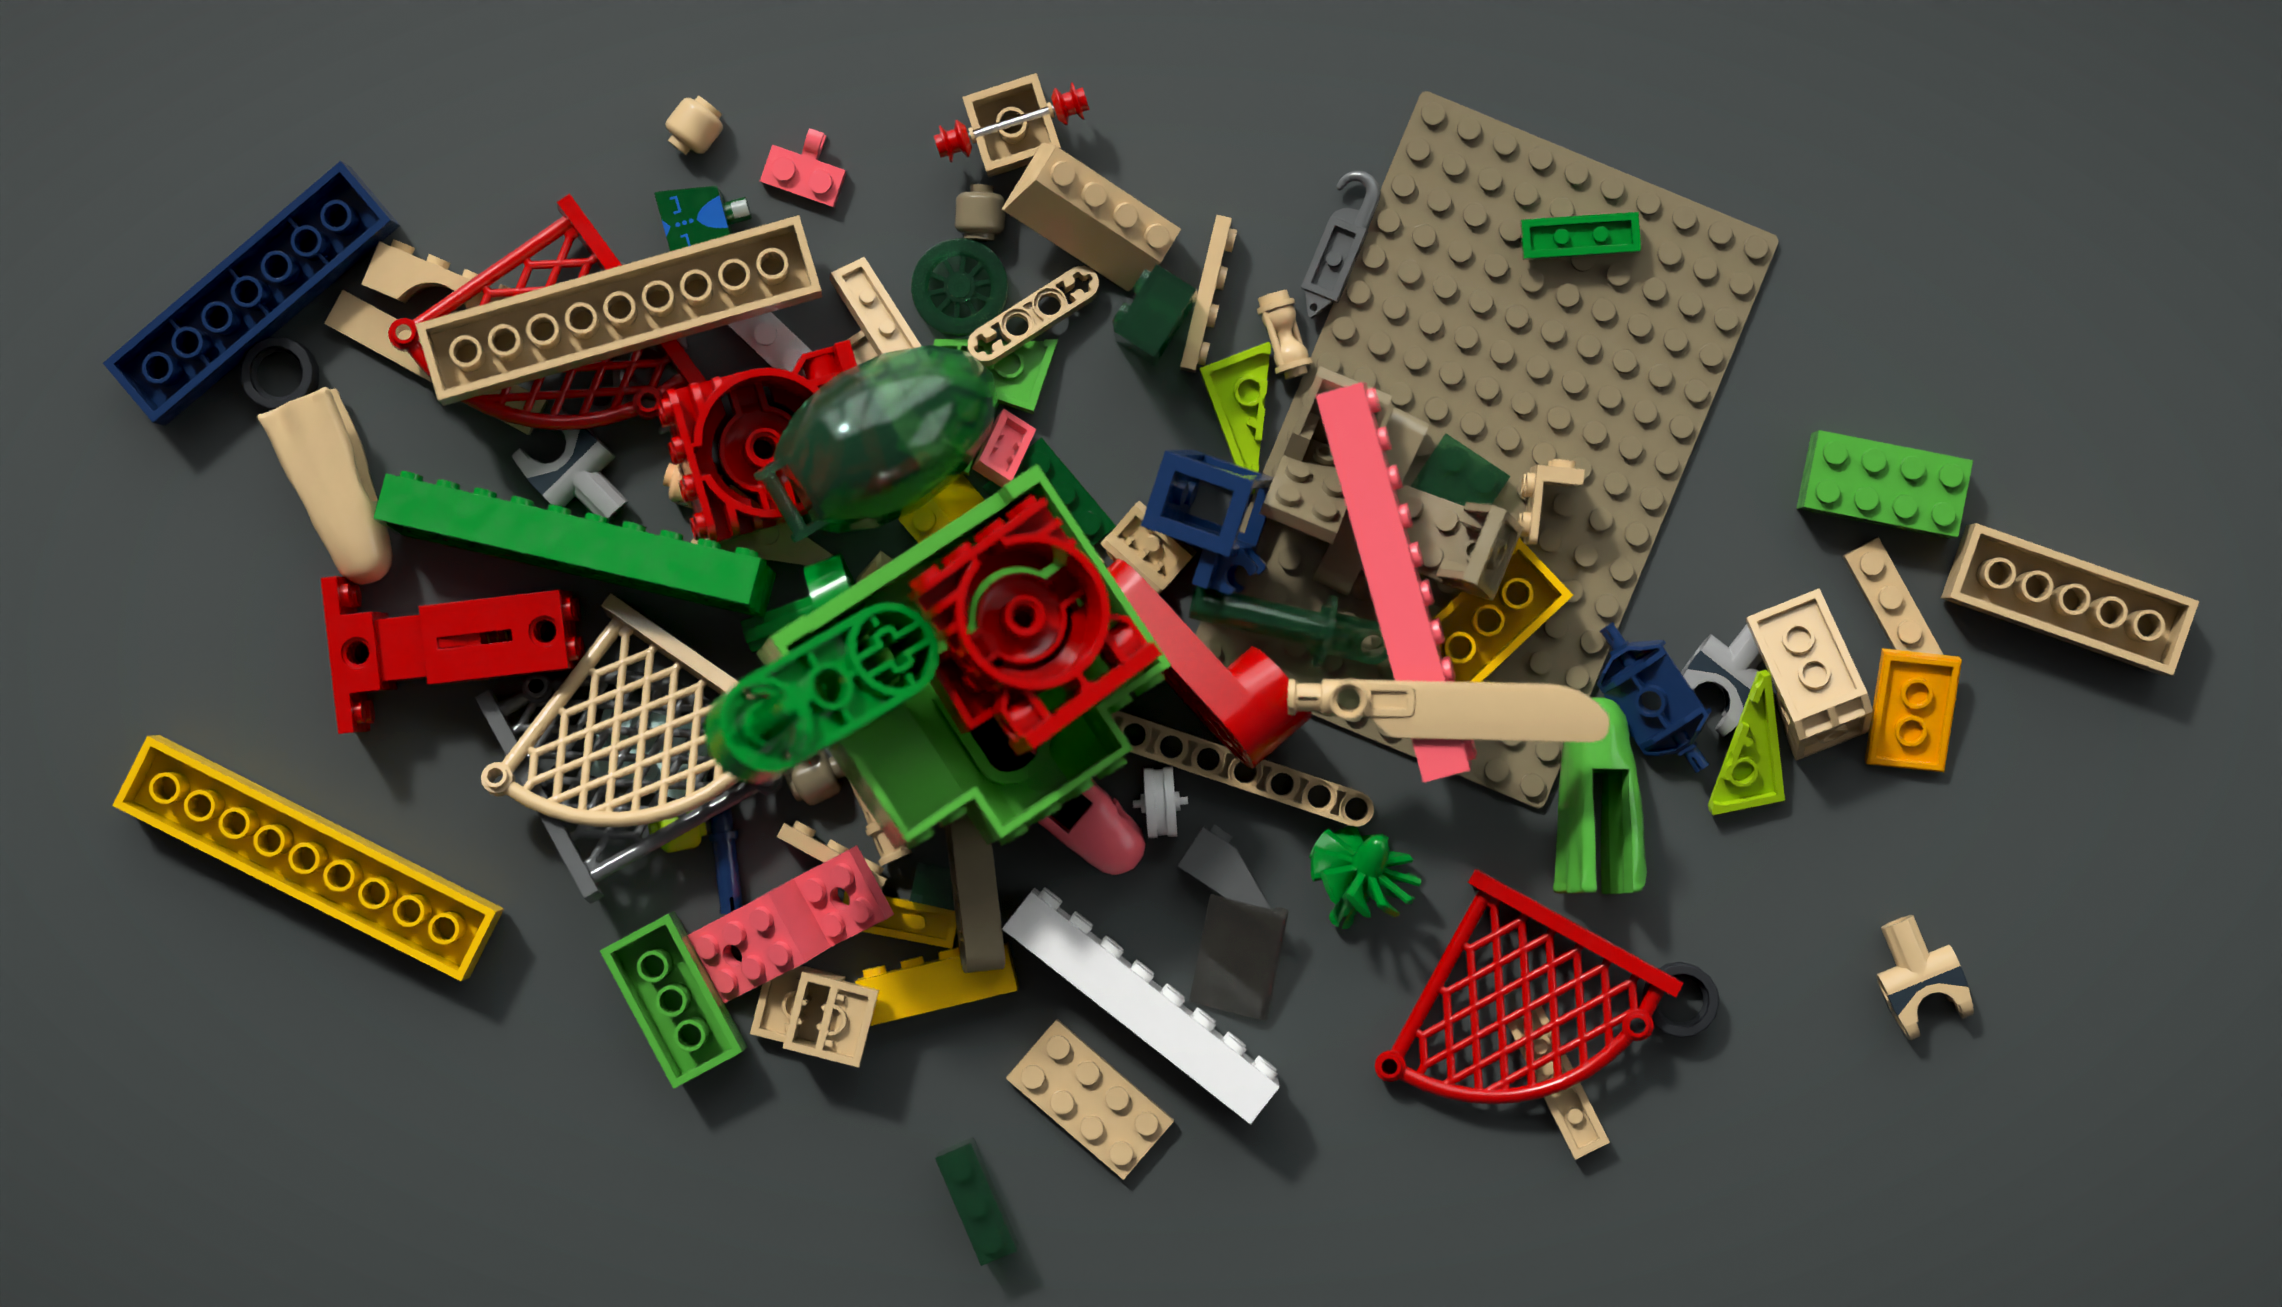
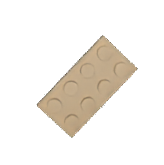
M1058 1019L1051 1024L1006 1077L1010 1083L1123 1180L1174 1122L1170 1115Z

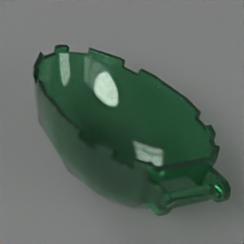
M928 345L883 353L837 374L818 389L815 394L797 409L789 421V425L780 436L779 443L776 445L774 461L753 474L757 481L761 480L791 529L793 534L790 537L793 542L796 543L818 529L834 533H844L882 527L919 510L956 481L988 439L999 404L993 374L969 352ZM782 468L813 520L807 525L775 474V471Z

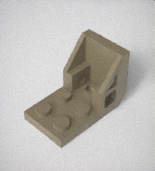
M1321 366L1319 367L1259 512L1260 515L1333 544L1347 506L1316 395L1360 382ZM1376 389L1382 410L1375 413L1380 428L1392 395Z
M1402 484L1403 488L1398 492L1400 505L1408 504L1413 521V526L1407 528L1411 543L1418 541L1424 561L1423 566L1418 567L1420 576L1482 599L1493 601L1523 527L1507 510L1500 507L1467 502L1465 506Z

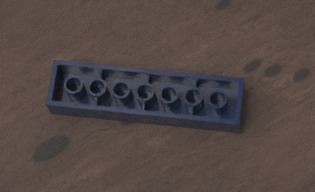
M339 161L104 361L103 364L153 423L166 426L244 359L246 352L256 342L273 335L373 250L379 241L382 242L401 225L349 165Z

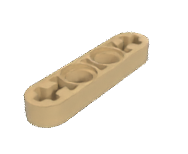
M1087 266L1074 267L976 329L968 339V355L970 359L979 366L993 365L1092 302L1099 290L1097 273ZM1079 277L1082 282L1089 280V292L1084 293L1081 289L1076 290L1070 294V301L1073 303L1068 304L1064 293L1059 288L1063 287L1066 294L1075 287V278ZM1052 296L1059 301L1061 305L1060 310L1053 315L1043 314L1038 307L1039 301L1044 297ZM1011 318H1023L1029 326L1028 330L1020 336L1010 334L1006 329V324ZM999 328L1002 338L1008 344L1003 346L1000 339L993 343L992 354L987 355L984 351L977 353L978 340L982 339L985 343L991 342L997 338V332L994 329Z

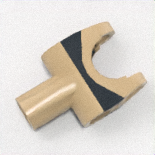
M1914 915L1896 919L1881 927L1896 966L1876 974V978L1890 1012L1909 1040L1920 1037V1031L1916 1023L1919 1021L1917 1015L1918 1006L1922 999L1929 994L1939 992L1946 995L1948 1000L1954 1003L1962 1019L1973 1015V1003L1968 983L1958 958L1950 945L1929 952Z

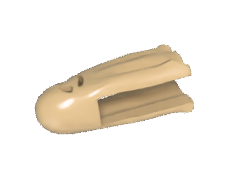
M323 387L311 394L291 400L274 410L259 414L258 420L265 429L287 478L303 502L313 527L329 552L339 573L347 580L360 585L370 584L383 578L392 565L391 541L387 528L373 519L378 498L361 439L336 388L329 389Z

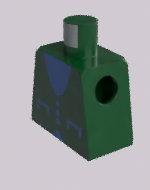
M718 186L667 190L654 193L670 252L733 234L732 224L752 219L746 197L724 202L723 194Z

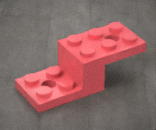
M856 845L687 936L723 1003H726L806 963L830 947L894 915V912L860 849ZM838 888H842L847 892L850 899L849 905L843 903L839 898ZM732 945L740 950L742 961L737 960L733 956L731 951Z

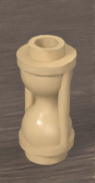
M1287 290L1259 297L1260 307L1257 308V313L1261 315L1262 322L1267 328L1274 351V362L1277 366L1275 368L1276 374L1284 373L1286 380L1307 374L1306 366L1313 364L1312 357H1309L1307 348L1304 346L1296 322V311L1293 306L1295 304L1294 298L1289 297Z

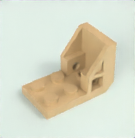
M1820 588L1746 617L1747 626L1777 690L1776 702L1790 749L1796 761L1869 731L1873 709L1868 693Z

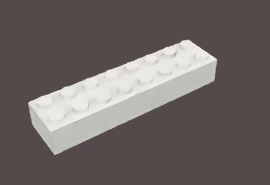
M1034 887L1002 929L1251 1124L1280 1087L1278 1078H1276L1278 1074L1276 1072L1277 1069L1259 1055L1253 1060L1245 1053L1247 1050L1245 1048L1246 1045L1229 1031L1225 1036L1214 1029L1216 1021L1203 1010L1197 1007L1192 1012L1183 1004L1185 997L1168 983L1163 988L1152 980L1155 973L1142 962L1136 959L1131 964L1122 957L1124 949L1107 935L1101 940L1091 932L1093 924L1081 914L1075 911L1070 916L1059 906L1063 901L1049 889L1044 887L1040 892Z

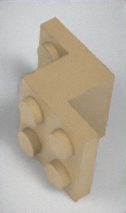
M800 965L762 984L750 1034L783 1042L784 1049L859 1068L879 990L846 982V976Z

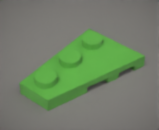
M935 339L929 358L944 380V385L1034 415L1058 344V339L1029 341L990 366H979L970 359L968 355V339ZM982 339L978 340L976 352L984 351L987 355L992 354V345L996 341L985 343ZM1002 341L1003 346L1008 344L1006 341Z

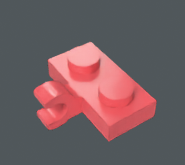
M809 128L802 155L772 145L760 182L835 208L847 171L818 161L827 135Z

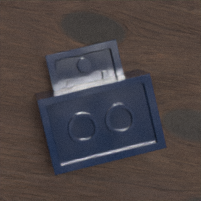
M1165 450L1141 526L1203 548L1192 584L1205 589L1211 588L1225 594L1242 592L1245 587L1236 579V570L1240 565L1246 569L1249 576L1256 572L1257 574H1262L1267 569V564L1256 553L1267 520V517L1260 515L1259 512L1274 477L1196 450ZM1199 480L1234 491L1223 525L1189 514L1191 505L1198 492ZM1256 488L1259 490L1244 533L1239 530L1252 490Z

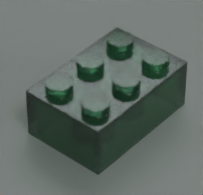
M1157 264L1152 272L1147 269L1142 272L1133 287L1135 299L1131 305L1124 302L1112 320L1116 342L1154 366L1160 360L1197 299V289Z

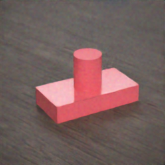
M1003 409L997 416L972 469L1002 488L1013 480L1036 429L1006 409Z

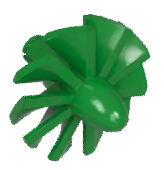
M1349 825L1335 833L1327 829L1316 841L1309 855V858H1311V878L1313 882L1323 881L1330 900L1335 903L1333 910L1329 914V920L1336 927H1339L1344 916L1345 920L1342 924V929L1350 928L1357 912L1363 917L1370 918L1371 914L1367 903L1371 898L1376 902L1379 909L1394 918L1398 917L1400 912L1388 903L1384 895L1400 899L1408 905L1413 903L1415 897L1406 894L1394 883H1409L1420 887L1421 879L1411 873L1404 874L1388 868L1412 863L1414 859L1410 854L1390 851L1388 845L1389 837L1386 835L1361 836L1358 827Z

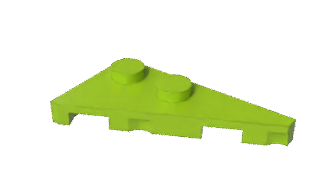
M1270 342L1260 344L1198 368L1234 464L1259 472L1260 445L1264 426V405L1268 386L1269 356L1271 354Z
M1767 670L1756 673L1708 803V810L1712 815L1785 801L1772 678Z

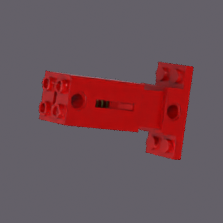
M341 576L321 578L338 734L371 731L370 723L375 721L373 702L372 700H367L366 693L397 689L396 681L427 678V684H448L574 669L585 655L584 640L582 636L577 637L575 623L581 620L580 603L578 598L572 597V591L553 590L419 606L420 615L389 618L386 612L371 611L357 613V608L362 605L361 590L358 584L354 585L353 582ZM550 622H553L556 627V636L550 642L546 638L545 629ZM365 644L369 649V657L366 661L361 656V650Z

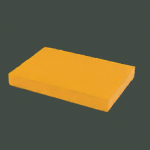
M1882 648L1865 755L1866 764L1944 772L1962 663L1960 657Z

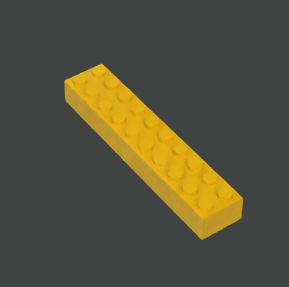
M161 735L146 737L112 805L459 981L470 978L504 908Z

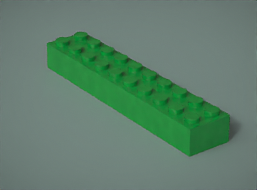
M400 471L399 476L387 473L385 475L373 519L397 535L765 618L776 573L766 564L767 560L759 558V553L754 550L736 547L734 553L721 549L720 543L701 538L698 539L697 544L684 541V536L679 533L661 530L660 535L645 532V526L627 521L623 522L622 527L608 523L609 519L604 516L586 513L585 518L571 515L572 511L570 509L549 504L548 509L545 510L535 507V502L518 496H511L510 501H505L497 498V493L487 489L474 488L473 493L461 490L460 485L457 483L437 479L435 485L423 481V476L408 471Z

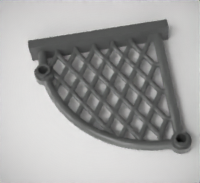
M618 670L600 677L598 696L604 694L608 685H617ZM627 671L625 685L644 678V673ZM541 672L532 673L523 681L522 690L500 702L489 690L475 697L506 756L519 740L516 734L525 732L531 725L527 723L536 707H544L569 674L549 678V676ZM590 675L587 676L580 687L590 686ZM664 678L652 683L651 690L654 693L650 698V702L661 698L662 694L668 695L670 680ZM678 683L677 691L686 688V686ZM538 685H544L540 693H534ZM634 691L624 695L623 710H632L641 706V702L629 701ZM695 693L679 699L676 703L675 719L679 718L682 712H693ZM703 696L702 708L714 703ZM570 698L564 708H570L587 700ZM607 701L597 705V709H614L615 701ZM528 704L517 725L512 727L506 716ZM667 705L650 711L649 717L653 711H667ZM588 709L583 711L576 725L568 726V734H573L586 728ZM559 714L534 745L535 749L545 745L551 733H559L560 725H556L561 717ZM707 716L701 718L700 736L705 735V730H702L705 725ZM640 717L634 727H621L620 735L628 736V738L638 735ZM612 727L594 734L599 735L593 746L592 753L602 749L609 735H612ZM674 729L673 737L687 738L685 742L691 740L692 729ZM665 733L656 736L658 738L649 754H645V759L660 752L664 745ZM576 742L566 745L565 760H576L583 757L582 751H571ZM633 746L619 752L617 770L621 768L624 762H636V753H629ZM557 751L541 755L539 759H556ZM689 751L671 757V763L673 764L670 767L669 777L677 774L682 764H688ZM710 751L707 756H698L697 764L713 759ZM527 754L515 770L523 786L528 781L529 754ZM610 755L596 761H609ZM556 760L552 765L551 769H554L556 767ZM651 766L643 770L642 788L660 781L644 780ZM582 767L576 777H563L562 785L570 786L568 790L580 786ZM708 770L696 775L695 791L710 783L702 782ZM781 775L767 783L743 782L731 790L729 788L722 795L690 813L678 815L679 819L645 838H642V834L648 824L638 825L634 832L615 831L616 827H606L605 831L585 830L587 825L578 824L575 831L570 833L564 821L548 817L539 812L537 813L580 892L591 904L604 897L597 882L757 792L766 795L776 793L783 785L784 776ZM554 778L535 785L531 792L546 799L550 798L545 787L554 785ZM617 779L615 787L629 788L626 794L633 792L634 779ZM680 781L670 785L668 789L686 790L687 781ZM607 784L599 787L591 803L587 804L586 810L601 805L600 803L606 794ZM659 790L654 795L649 806H640V810L658 806ZM573 798L560 803L578 808V803H571ZM631 802L614 808L613 812L631 811V805H629ZM579 838L600 839L591 856L584 860L575 840ZM610 839L634 840L635 844L598 863V859Z

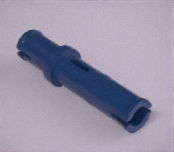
M731 807L709 819L711 833H708V838L710 842L712 841L720 914L731 912L730 897H732L733 911L743 906L735 841L736 838H739V833L737 829L734 830Z

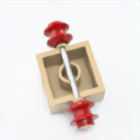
M1035 73L962 97L972 126L968 128L969 133L963 123L955 120L954 129L946 131L939 125L940 134L934 135L940 157L948 156L950 163H953V156L958 152H962L967 158L970 157L972 151L970 140H972L973 144L977 143L987 175L992 177L1029 165L1042 143L1055 145L1061 149L1052 122V118H1055L1054 113H1056L1057 119L1067 126L1069 116L1077 114L1082 120H1085L1083 112L1090 109L1083 87L1075 90L1073 82L1070 84V91L1063 94L1057 88H1054L1051 96L1053 105L1051 106L1050 102L1046 103L1038 75Z

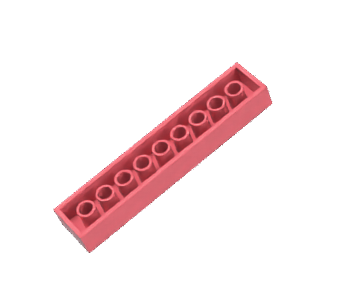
M1361 382L1316 395L1394 678L1397 681L1455 682L1456 676L1450 656L1442 657L1439 644L1445 641L1440 619H1432L1429 605H1433L1435 602L1429 579L1421 581L1418 567L1424 564L1418 541L1411 543L1407 528L1413 526L1409 506L1407 503L1400 505L1396 490L1403 488L1397 465L1389 466L1386 451L1392 449L1390 437L1386 426L1379 428L1375 413L1382 410L1376 388L1368 389L1367 383ZM1411 738L1423 783L1469 771L1472 765L1471 760L1476 759L1477 751L1472 739Z

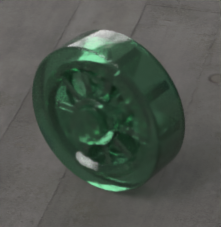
M954 238L934 245L922 255L912 275L911 293L918 313L930 327L944 335L962 338L970 337L976 329L1004 312L1009 298V281L1002 262L990 248L971 239ZM961 256L959 271L954 272L947 258ZM967 257L979 262L969 274L966 273ZM942 261L950 274L947 278L933 272ZM985 268L990 279L974 282L973 279ZM930 278L943 283L944 288L929 291ZM991 286L989 298L977 292L978 288ZM947 295V298L936 308L931 298ZM974 298L986 303L979 312H976L971 303ZM952 302L955 303L954 317L943 313ZM967 304L972 316L960 318L961 306Z

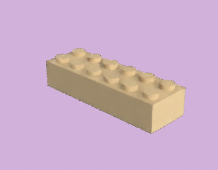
M1977 523L1969 524L1965 527L1941 599L2159 675H2174L2199 601Z

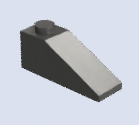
M1215 824L1210 830L1202 826L1179 861L1178 867L1276 931L1280 923L1237 848L1230 843L1233 836Z

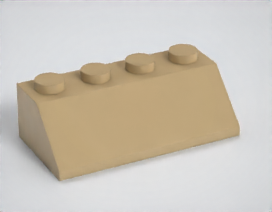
M1046 143L1040 145L1001 209L1128 292L1162 262L1181 230L1059 147Z

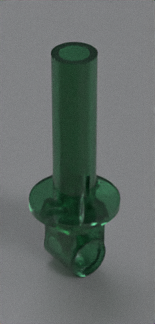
M1197 585L1195 586L1189 610L1190 619L1311 646L1310 654H1313V667L1320 669L1327 654L1372 665L1379 664L1388 657L1379 622L1337 613V596L1330 595L1326 604L1321 607L1320 612L1239 593L1225 594L1211 588L1205 589ZM1370 635H1376L1382 639L1381 644L1375 649H1365L1361 646L1362 641Z

